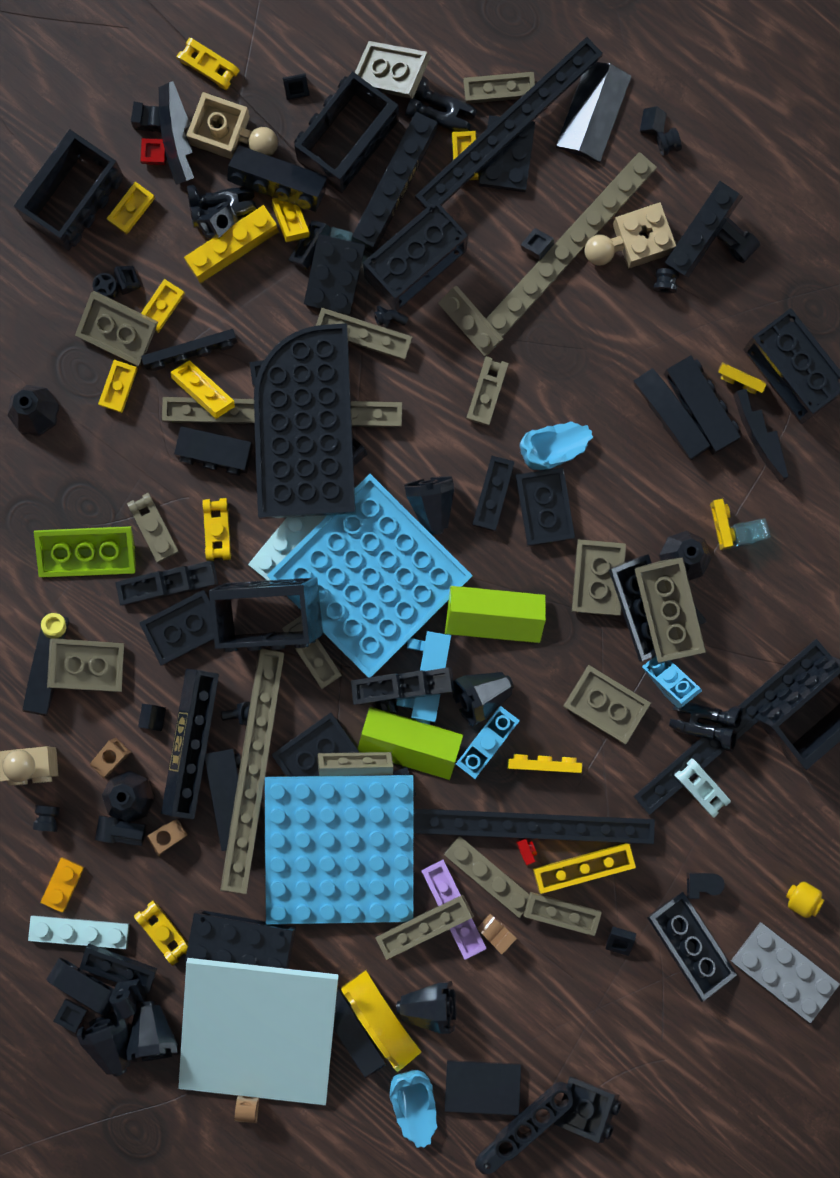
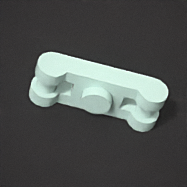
M691 758L686 763L688 766L683 771L679 770L674 776L701 804L705 811L712 818H715L719 814L718 810L723 805L727 806L731 800L700 765ZM696 773L698 777L691 782L688 778ZM716 796L717 799L710 803V801Z

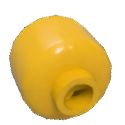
M801 882L798 886L792 885L786 895V898L789 899L788 908L804 918L816 917L825 901L822 899V892L807 882Z

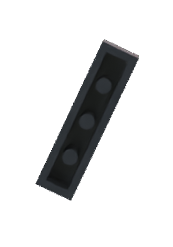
M238 145L228 165L227 181L316 212L326 192L328 176Z
M719 181L665 263L689 278L743 196Z
M692 355L666 369L664 376L685 410L710 444L711 448H709V451L714 455L738 441L741 431L734 420L731 421L728 417V409L722 400L719 401L716 397V389L710 380H706L702 374L704 369L699 360H694Z
M235 749L205 754L221 851L227 850L241 764V754H236Z

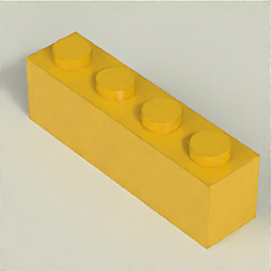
M262 205L235 223L220 238H212L186 255L184 259L201 284L279 232L277 224L265 206Z
M625 843L533 868V873L538 891L542 894L634 869L636 866L630 844Z

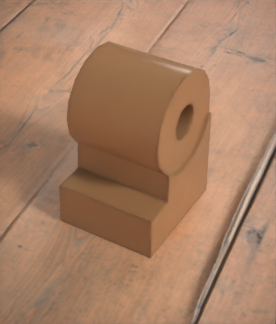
M117 738L111 739L92 760L90 766L105 779L129 756L131 751Z
M177 818L149 834L147 839L159 856L188 834Z
M491 914L477 927L501 954L517 939Z
M238 1096L234 1120L257 1123L260 1098Z

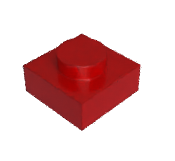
M142 138L141 164L165 165L166 153L163 140Z
M525 838L517 841L516 844L525 865L536 862L534 856L537 855L533 842L528 843Z

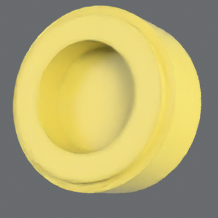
M57 613L47 614L41 621L42 632L48 638L55 639L61 637L66 631L64 618Z

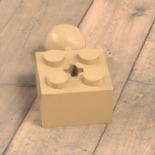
M204 92L202 93L186 135L190 145L232 159L240 142L247 144L249 149L268 156L273 155L278 147V138L270 128L259 127L253 131L246 129L250 118L247 107Z
M661 202L615 217L613 228L617 237L612 239L605 235L591 237L585 245V256L592 264L601 266L609 263L614 257L615 252L622 250L627 267L630 269L670 255L676 244ZM646 233L649 237L646 239L644 235L640 236V234Z
M46 746L0 751V781H8V786L28 784V779H32L33 783L52 782V777L59 776L56 747Z

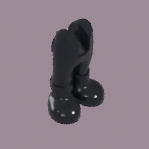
M422 76L416 93L408 104L405 116L412 119L415 113L418 112L437 121V124L463 132L470 131L471 124L456 117L457 114L474 119L477 110L462 100L442 95L437 91L432 92L429 89V80ZM421 101L430 103V105L437 106L447 112L434 109L431 106H425Z
M194 185L187 186L193 228H199L196 220L200 216L208 214L214 206L223 202L230 203L237 218L246 217L257 209L254 201H248L254 198V191L249 188H228L202 195Z
M688 702L681 708L673 705L674 711L690 714L691 717L689 723L670 719L669 727L686 735L708 738L710 740L717 739L721 742L724 750L730 752L734 750L737 742L736 730L718 728L715 725L701 723L699 720L723 723L738 728L743 716V709L741 707L733 706L728 711L722 712V709H714Z

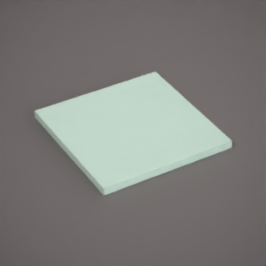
M187 958L179 1089L326 1105L338 974Z

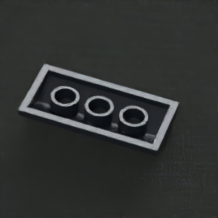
M596 62L581 76L556 148L600 163L631 75L609 63Z
M649 554L620 563L609 569L639 662L656 655L635 573V568L652 563Z
M684 892L679 893L659 906L647 917L701 1002L705 1001L737 975Z

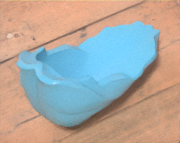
M570 421L565 424L546 426L539 430L527 432L520 441L521 454L525 464L532 470H545L573 460L577 455L585 452L588 442L593 439L592 430H589L588 425L581 426Z
M420 1070L401 1072L393 1077L390 1085V1100L397 1123L401 1127L404 1138L414 1142L417 1148H425L426 1145L431 1144V1137L437 1129V1112L433 1085L427 1075Z

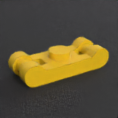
M189 38L185 43V49L183 52L180 51L176 58L182 64L191 67L215 82L222 89L227 90L231 85L230 80L232 77H236L239 73V68L196 40ZM194 52H197L199 54L196 56V58H192V54ZM220 67L225 70L222 76L217 73Z
M220 498L219 501L204 499L206 561H214V558L231 560L227 498ZM220 510L221 517L212 518V511ZM222 542V548L214 549L213 543Z
M153 900L147 905L148 908L143 912L139 911L136 913L134 918L158 946L167 961L173 966L179 961V957L187 953L188 942ZM155 915L159 921L152 926L148 919ZM175 940L178 946L171 950L168 944Z

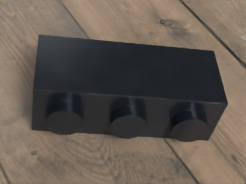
M181 426L174 455L180 459V463L186 465H193L194 462L201 463L205 469L216 471L217 467L226 469L228 474L240 476V473L247 474L253 445L249 441Z

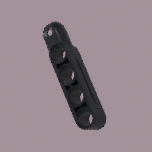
M564 1082L553 1084L496 1135L495 1140L479 1153L475 1160L476 1168L482 1174L494 1173L506 1161L516 1157L571 1108L573 1098L570 1086ZM559 1093H564L568 1096L562 1101L555 1099V1096ZM541 1109L549 1112L545 1117H540L536 1113ZM521 1126H528L530 1131L522 1133L518 1129ZM509 1142L512 1144V1147L503 1149L500 1147V1144Z

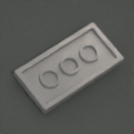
M761 922L731 960L732 963L809 1023L814 1020L840 985Z

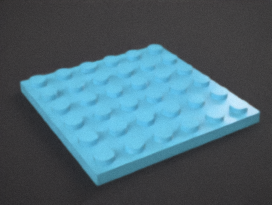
M371 474L355 488L356 514L327 515L267 575L270 580L317 577L323 633L368 678L372 677L449 600L450 586L462 587L473 576ZM300 595L287 596L301 610Z
M413 775L265 777L266 924L407 922L413 919Z

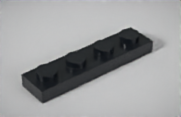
M230 329L142 355L141 358L147 370L157 371L165 368V364L172 362L174 364H181L188 361L189 357L195 355L197 357H204L211 354L210 351L220 349L221 351L234 347L233 344L238 343L234 329Z

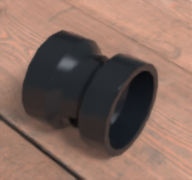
M35 805V814L39 815V817H36V820L33 822V830L57 832L58 824L54 817L59 815L60 807Z

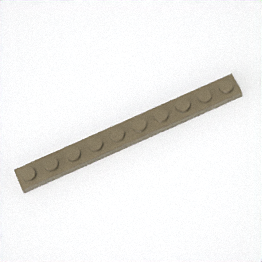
M639 152L551 247L546 255L539 260L486 318L502 338L585 248L587 241L600 232L655 172L657 167L642 153Z
M163 397L162 421L172 423L255 424L254 399H233L235 407L215 419L193 398ZM351 401L352 427L402 428V402Z
M261 649L258 652L220 891L242 895L247 893L284 653L267 649Z

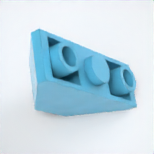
M655 656L642 666L664 696L677 708L683 707L702 692L701 688L670 660L658 663Z
M500 706L457 761L456 765L476 779L520 720Z

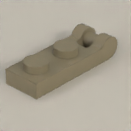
M487 356L483 363L466 420L489 426L509 363L503 361L498 363L492 361L493 358ZM489 370L498 372L497 378L488 375Z
M148 492L142 495L143 498L136 502L132 500L127 505L156 562L160 563L179 553ZM148 507L150 513L142 516L139 510Z

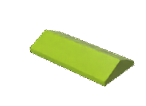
M131 526L34 530L39 577L135 573V544Z
M450 586L445 634L540 643L546 620L545 595Z
M370 707L360 737L358 751L359 753L391 752L392 762L450 780L463 735Z

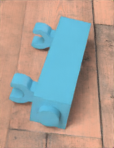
M427 631L425 641L412 638L408 640L407 649L423 651L420 671L445 668L451 635ZM440 694L397 700L396 706L413 708L411 718L430 725V722L435 723Z

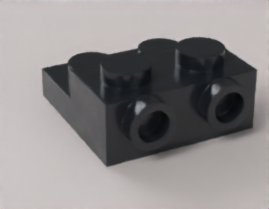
M569 1077L567 1084L572 1091L573 1103L571 1108L554 1122V1125L597 1143H603L605 1139L609 1140L614 1126L610 1124L613 1115H618L622 1102L618 1100L620 1095L575 1077ZM564 1094L562 1100H565L568 1096Z

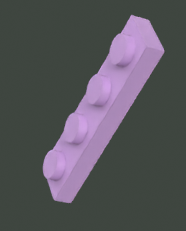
M444 860L421 870L438 906L460 896ZM472 918L450 929L464 959L487 949Z

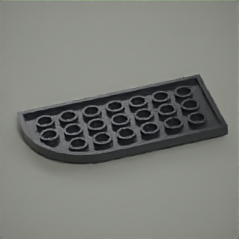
M347 323L327 324L304 328L284 338L270 351L263 361L255 381L254 419L259 519L356 514Z

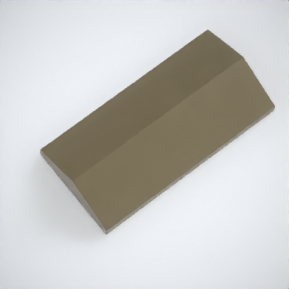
M683 557L658 561L635 568L658 663L705 653L706 649Z

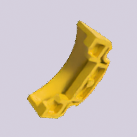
M366 970L342 986L341 990L349 1001L354 1013L379 1050L397 1072L421 1053V1050L399 1022Z

